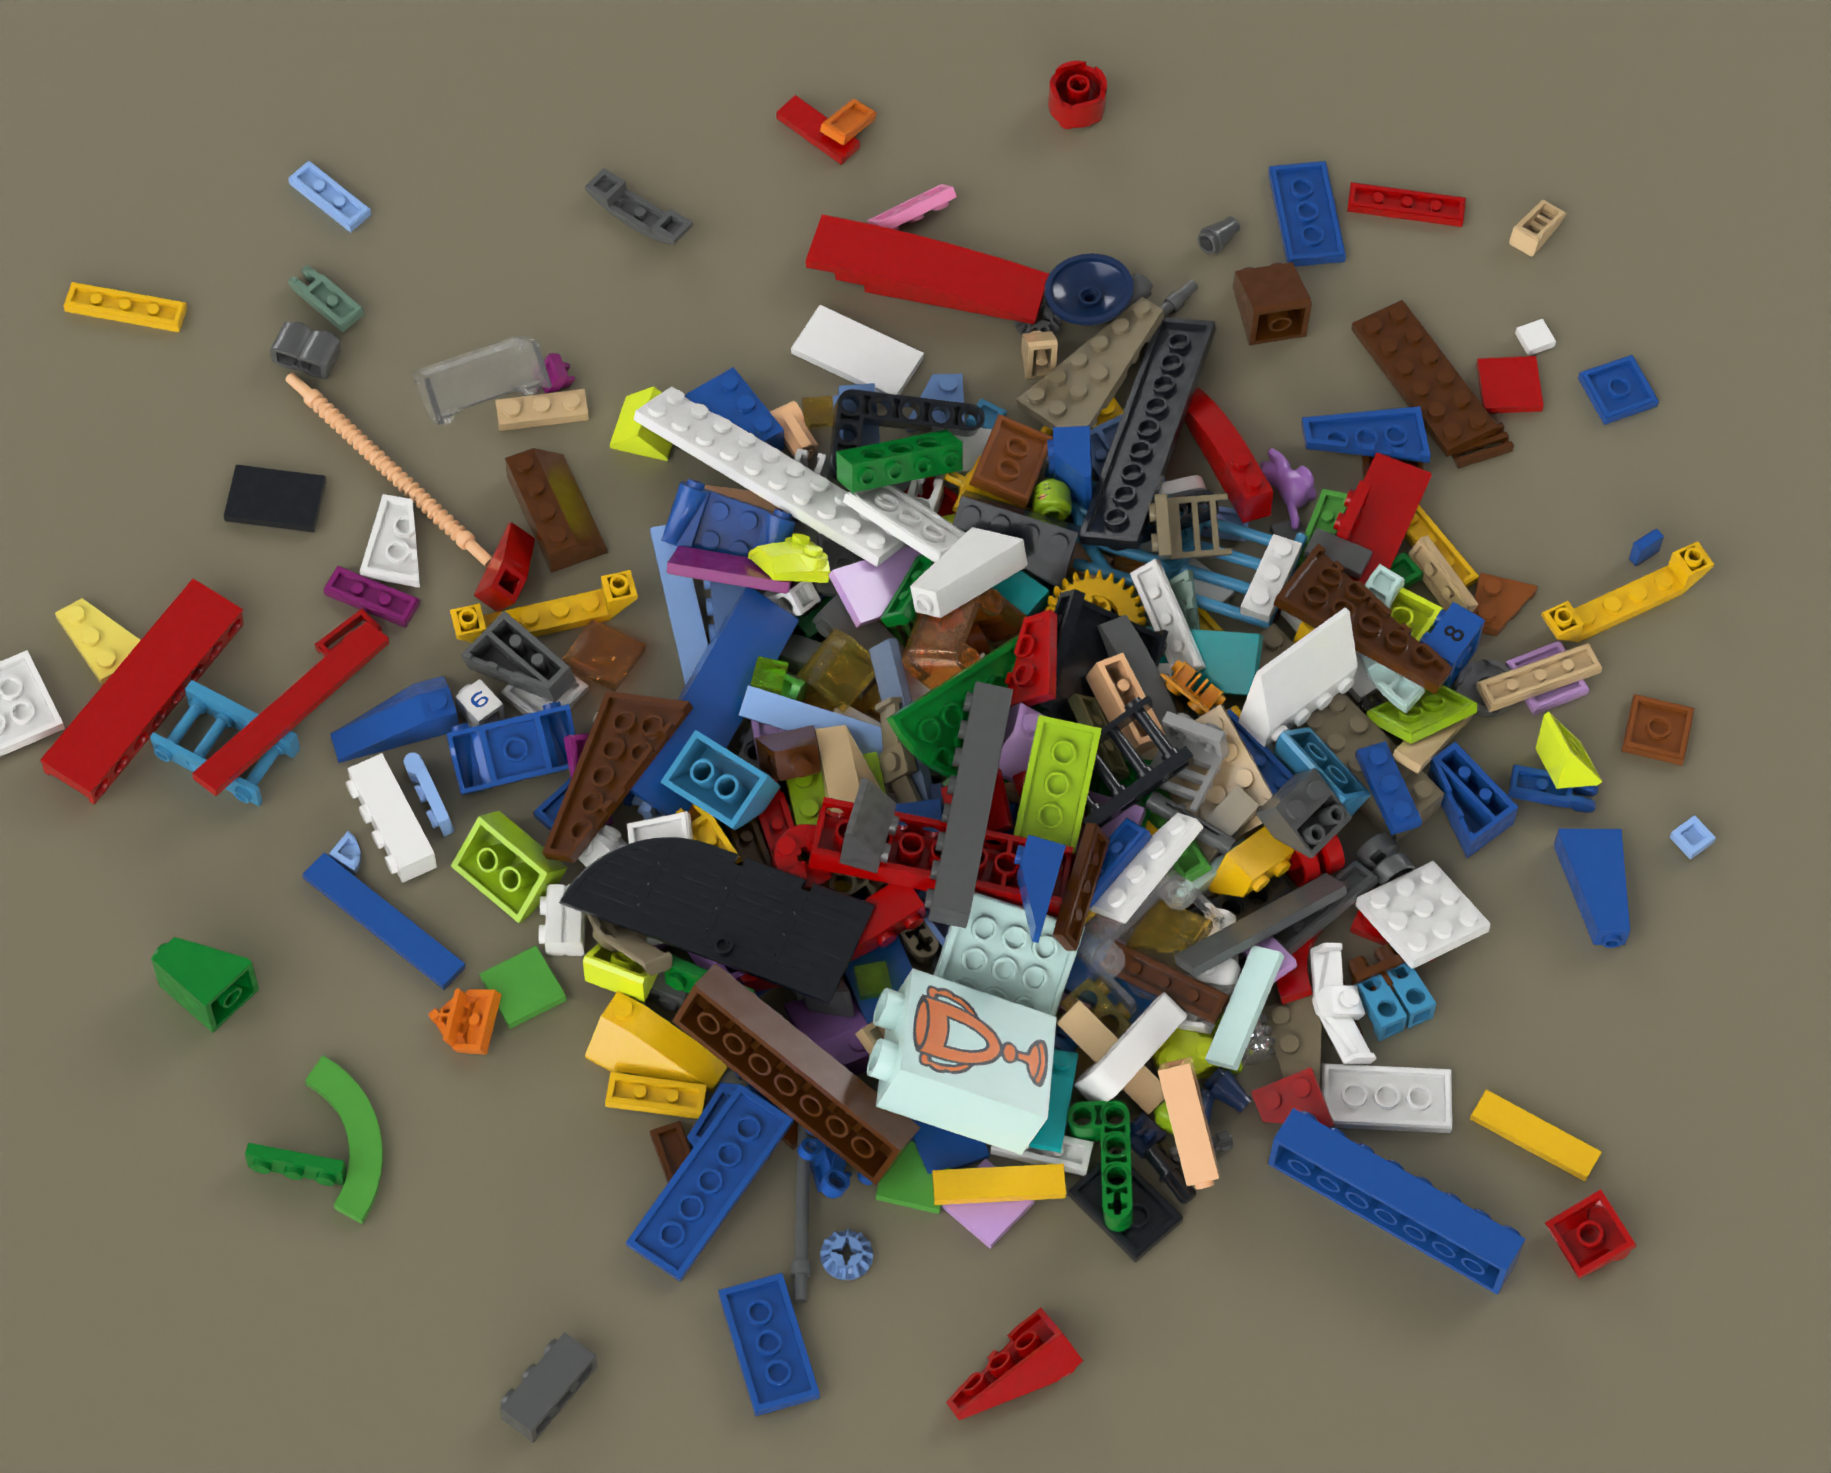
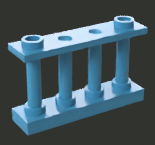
M191 680L185 688L190 706L167 739L154 732L150 739L154 754L165 762L171 760L194 772L206 761L204 759L226 727L230 728L232 726L241 731L259 714ZM207 713L216 719L193 752L178 745L200 714ZM292 731L286 734L261 757L246 780L238 777L225 789L232 792L241 802H251L260 806L263 801L260 788L257 786L278 755L286 754L292 758L296 756L300 750L297 734Z

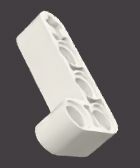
M1163 992L1145 1009L1107 1053L1075 1081L1073 1086L1088 1101L1108 1102L1144 1066L1186 1019L1187 1014Z

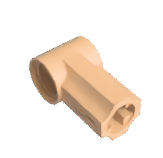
M795 401L769 411L784 429V443L793 457H795L797 449L807 450L809 452L807 459L811 458L818 451V444L805 425L803 413Z

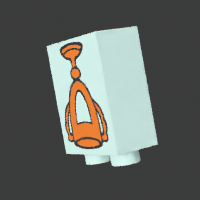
M912 969L898 991L889 988L883 990L875 1008L873 1024L885 1029L884 1039L879 1038L876 1041L867 1065V1075L879 1079L876 1107L1022 1155L1048 1119L1057 1017Z

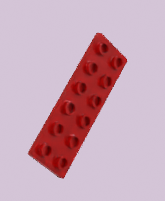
M1381 453L1375 454L1364 480L1359 481L1355 491L1349 490L1344 502L1347 510L1345 514L1339 512L1333 527L1334 530L1338 531V537L1373 551L1372 557L1360 580L1349 576L1353 581H1360L1365 586L1370 575L1379 564L1391 569L1431 480L1432 473Z

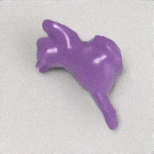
M1270 448L1268 450L1270 461H1263L1260 464V468L1269 484L1278 490L1283 502L1287 505L1291 527L1293 530H1297L1300 523L1297 509L1304 507L1308 501H1313L1316 498L1314 477L1311 471L1302 465L1297 470L1291 469L1288 460L1280 452Z

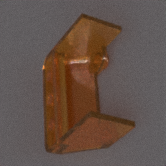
M993 588L988 589L942 618L919 613L902 655L903 665L913 677L932 690L980 659L978 652L966 644L974 622H976L990 641L995 642L1005 640L1021 628L1023 620L1027 616Z

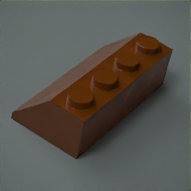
M532 448L505 458L507 478L551 573L608 553L563 454Z

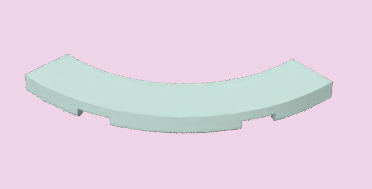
M1379 564L1370 575L1365 587L1390 609L1396 595L1404 586L1405 579ZM1359 653L1364 669L1373 684L1383 696L1404 713H1407L1425 693V688Z

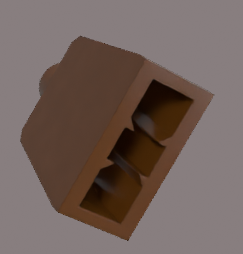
M813 725L755 737L759 766L777 781L806 777L807 775L821 772L817 739Z

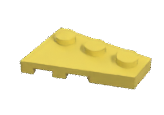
M83 598L55 612L57 620L101 685L108 680L140 642L139 638Z

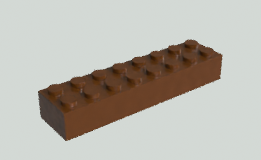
M716 963L694 984L672 1020L673 1023L875 1185L893 1167L921 1128L908 1117L876 1107V1091Z

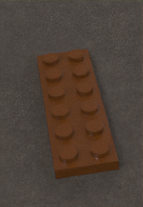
M1403 300L1352 323L1351 330L1409 407L1420 406L1425 429L1446 457L1497 433L1498 425Z

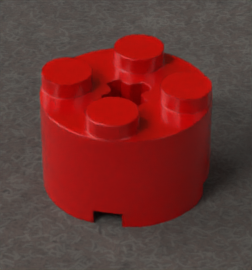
M1069 61L1061 64L1051 77L1048 108L1052 117L1059 122L1063 129L1083 128L1102 120L1106 104L1107 79L1098 67L1095 66L1094 69L1086 65L1087 62Z
M801 824L788 829L782 834L772 850L771 861L774 868L806 879L803 889L810 891L814 883L824 885L834 872L810 868L806 865L805 861H798L797 858L801 852L805 856L809 855L810 857L816 825Z

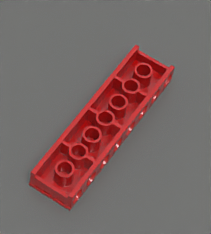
M192 578L40 759L44 773L47 775L52 774L88 797L89 802L95 805L150 739L152 733H155L186 695L185 688L190 681L197 682L243 627V609Z
M828 797L823 798L808 867L912 887L927 891L928 888L934 889L936 880L930 879L933 860L940 861L941 851L935 849L939 831L945 832L947 823L937 819L895 811L894 816L900 817L899 821L907 825H898L895 836L888 835L886 843L892 845L887 863L880 862L877 873L839 863L845 832L854 803ZM828 808H838L844 812L836 813L828 810ZM923 827H932L937 829L938 832L926 831ZM986 830L974 892L1023 906L1017 881L1020 865L1014 864L1018 845L1025 846L1027 838ZM986 840H996V841L1000 842L1001 844H1000V845L990 844V843L986 842ZM1065 847L1063 854L1065 857H1062L1047 914L1058 917L1066 892L1074 847Z

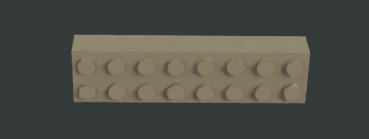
M1274 623L1260 633L1264 637L1259 669L1294 645ZM1340 692L1333 697L1330 704L1323 710L1317 708L1313 711L1303 725H1294L1289 729L1310 727L1371 794L1369 785L1355 757L1356 750L1386 741L1393 755L1398 747L1345 694ZM1395 760L1420 814L1422 823H1424L1439 811L1445 793L1422 770L1417 774ZM1372 794L1358 811L1380 833H1390ZM1416 828L1392 836L1398 843Z

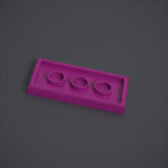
M678 546L667 563L666 573L671 575L784 594L789 593L794 581L772 580L768 574L748 557Z

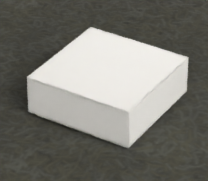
M1543 319L1516 328L1515 334L1528 356L1555 347L1556 340Z

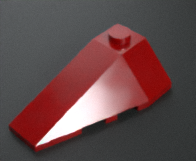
M1041 1307L1007 1335L1010 1341L1000 1352L992 1351L987 1357L989 1363L982 1372L971 1374L946 1401V1404L959 1421L1053 1384L1061 1378L1072 1374L1076 1367L1083 1362L1062 1331Z

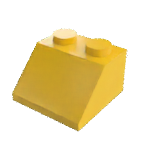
M1264 826L1226 853L1208 889L1212 893L1244 897L1253 890L1257 893L1269 883L1272 876L1280 877L1289 869L1291 864L1288 861L1295 849L1275 839Z

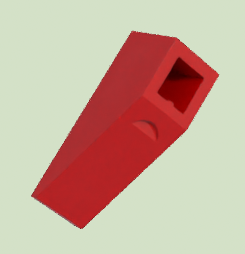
M510 522L473 596L496 612L514 604L528 577L535 538L513 522Z

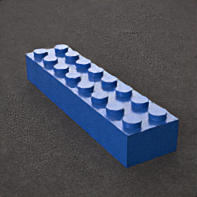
M1293 1108L1274 1137L1268 1165L1491 1292L1499 1294L1515 1267L1525 1242V1238L1521 1237L1516 1229L1498 1224L1491 1220V1217L1486 1212L1468 1207L1462 1203L1460 1198L1452 1193H1443L1433 1187L1432 1183L1421 1176L1415 1177L1406 1172L1396 1161L1381 1158L1369 1146L1362 1143L1357 1144L1346 1138V1135L1339 1129L1334 1127L1328 1128L1319 1123L1316 1117L1309 1112H1300Z

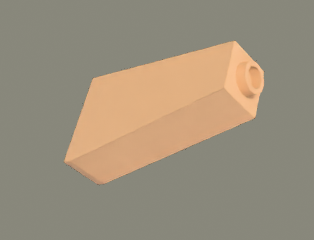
M1188 1057L1160 1064L1158 1075L1186 1185H1195V1189L1215 1185L1214 1180L1219 1179L1220 1173L1193 1059Z

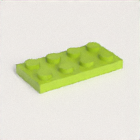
M1038 715L1013 835L1025 838L1028 835L1074 847L1073 854L1076 853L1102 728Z

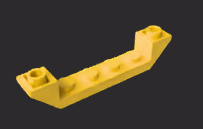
M1696 541L1672 552L1669 564L1661 569L1576 608H1573L1570 602L1566 601L1542 612L1541 616L1556 639L1581 642L1682 595L1714 567V563L1701 544Z
M631 570L600 576L601 589L504 611L534 637L609 621L637 600L638 595ZM480 603L450 610L456 638L473 643L503 611L483 615Z

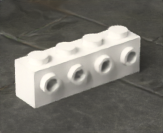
M381 753L347 768L350 779L346 781L348 791L353 799L358 797L362 805L359 806V811L366 824L371 822L375 831L371 832L378 849L384 847L388 855L385 857V861L391 874L397 873L403 883L437 868L435 853L383 754Z

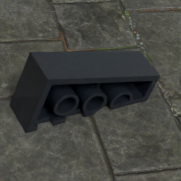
M965 490L961 495L953 525L964 532L974 527L1023 539L1028 563L1025 569L1054 587L1058 586L1060 589H1062V580L1067 577L1079 538L1078 535L1082 527Z

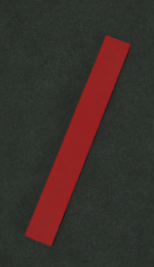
M365 621L192 773L193 780L214 796L220 794L389 644V637Z

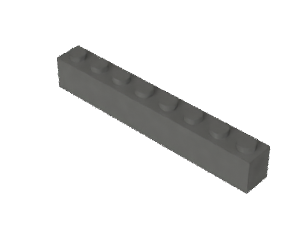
M976 681L973 693L967 692L963 711L969 712L968 720L961 719L958 738L964 739L962 748L956 747L952 766L958 767L957 775H950L947 794L952 795L951 804H944L941 822L947 823L945 832L939 831L935 850L941 851L940 861L933 860L930 879L936 880L934 889L928 888L924 904L925 908L930 909L928 921L961 928L967 927L1013 689Z

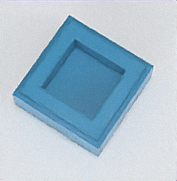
M982 398L977 403V406L983 410L985 415L984 424L981 428L992 429L998 414L1007 417L1006 410ZM969 415L966 419V426H976V420L972 415Z

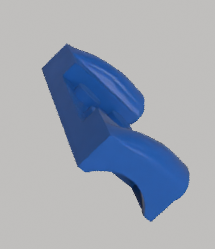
M688 479L687 482L682 481L679 484L661 541L675 546L748 557L749 552L757 546L785 542V538L792 537L798 520L791 518L792 514L782 509L775 508L773 512L705 489L704 483Z
M558 701L542 706V711L475 727H470L469 723L451 727L452 732L446 733V738L460 795L463 796L547 774L568 771L569 764L564 737L575 735L570 705L561 706V702Z

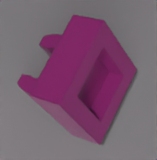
M549 353L536 371L545 394L559 392L561 387L568 388L575 381V376H568L567 374L571 367L570 364L563 362L560 354Z

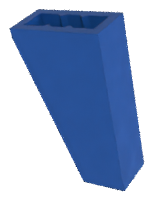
M1559 828L1554 841V849L1593 945H1603L1607 948L1625 945L1630 933L1622 829Z

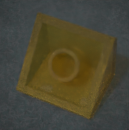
M835 628L796 677L805 681L811 689L844 713L874 677L875 673L870 653L851 636Z

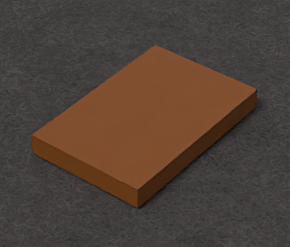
M998 414L969 485L1026 508L1048 454L1047 440L1053 439V437Z

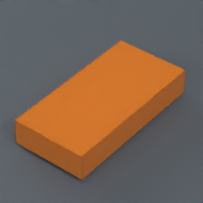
M853 98L822 123L820 132L845 145L875 121L877 112Z

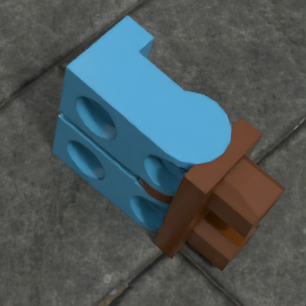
M1389 943L1375 950L1374 957L1378 963L1369 966L1365 957L1361 955L1349 961L1348 970L1352 978L1351 985L1358 988L1363 1008L1374 1026L1373 1032L1378 1041L1404 1031L1405 1025L1409 1029L1433 1018L1436 1007L1435 1000L1415 969H1411Z

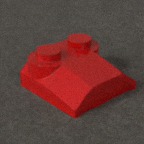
M1602 1189L1545 1222V1225L1579 1279L1612 1261L1626 1258L1631 1250L1637 1247Z

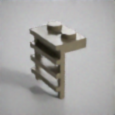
M1155 494L1154 503H1149L1150 522L1155 521L1156 533L1151 534L1152 552H1158V560H1183L1186 558L1196 559L1232 555V548H1219L1216 501L1228 500V494L1167 498V494ZM1200 502H1209L1213 550H1201L1197 505ZM1191 503L1194 551L1183 552L1179 504Z

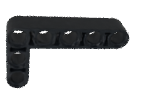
M855 389L846 390L839 396L834 407L829 472L837 480L836 451L861 447L863 424L923 432H936L947 429L955 436L970 437L975 435L984 424V412L979 406L968 403ZM847 399L854 401L857 405V410L854 412L846 411L842 406V401ZM875 403L883 404L887 409V414L884 416L874 413L872 405ZM904 407L913 408L916 411L917 418L907 419L903 415L902 409ZM942 411L947 421L945 423L936 422L932 417V412ZM965 414L972 415L976 420V426H966L962 421V416ZM842 429L850 430L854 435V440L851 442L841 439L839 431Z

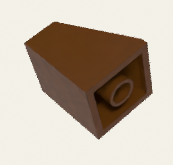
M1293 262L1273 263L1270 266L1257 268L1246 267L1235 271L1233 290L1249 345L1306 337L1312 301Z

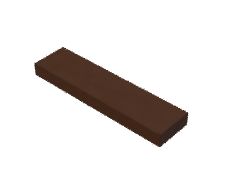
M1086 823L1052 934L1066 951H1076L1110 842L1097 823Z
M1116 940L1113 941L1100 967L1102 971L1156 997L1165 992L1182 1010L1213 1025H1216L1230 997L1228 994Z

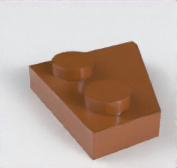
M1480 572L1474 597L1479 605L1472 613L1485 620L1482 633L1498 636L1506 627L1507 622L1519 614L1525 603L1535 597L1538 586Z

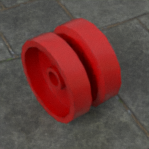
M1337 834L1312 858L1295 850L1288 861L1291 866L1285 873L1296 886L1301 887L1320 877L1321 874L1327 873L1330 875L1344 868V852Z

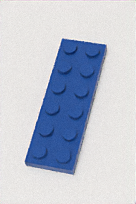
M739 1083L628 1238L626 1246L681 1282L794 1123L793 1118Z

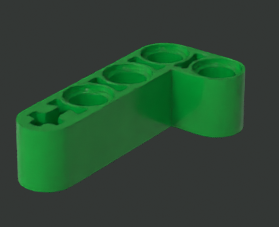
M1115 1100L1108 1102H1077L1069 1108L1067 1114L1070 1135L1087 1141H1101L1104 1222L1112 1231H1125L1133 1222L1129 1109L1124 1103ZM1112 1117H1120L1121 1119H1123V1121L1119 1124H1111L1108 1122V1120ZM1080 1118H1087L1090 1120V1122L1086 1125H1078L1075 1123L1076 1120ZM1113 1147L1124 1149L1122 1153L1117 1155L1108 1152ZM1116 1177L1125 1180L1120 1185H1113L1109 1181ZM1114 1201H1121V1214L1115 1215Z

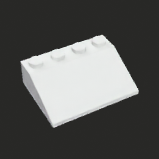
M1346 607L1256 672L1238 723L1263 747L1273 741L1277 743L1278 737L1283 731L1289 730L1294 725H1303L1313 711L1317 708L1323 710L1330 704L1336 694L1339 692L1341 694L1346 693L1355 683L1353 678L1358 664L1350 611Z

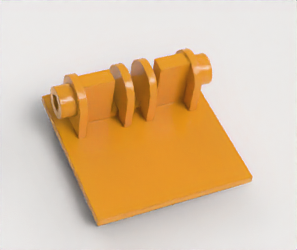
M1177 660L1171 668L1175 672L1172 677L1168 674H1160L1166 680L1164 682L1166 688L1176 696L1181 697L1183 694L1190 699L1187 705L1200 716L1212 710L1214 705H1223L1227 700L1223 696L1224 692L1212 683L1199 696L1209 683L1208 679L1200 685L1196 692L1191 690L1201 678V673L1187 687L1186 685L1197 671L1186 661L1182 663L1180 660Z

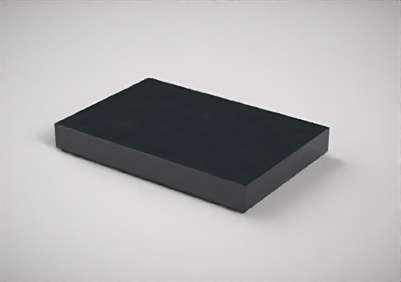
M236 465L224 512V520L226 522L315 533L326 485V477L324 475Z
M1114 1150L1111 1154L1117 1155L1119 1153ZM1100 1162L1068 1190L1067 1195L1136 1263L1182 1223L1184 1217L1132 1167L1133 1222L1125 1231L1116 1232L1110 1230L1105 1225L1103 1217ZM1116 1177L1111 1179L1109 1183L1113 1185H1120L1124 1183L1125 1180L1120 1177ZM1114 1201L1115 1215L1121 1214V1201Z

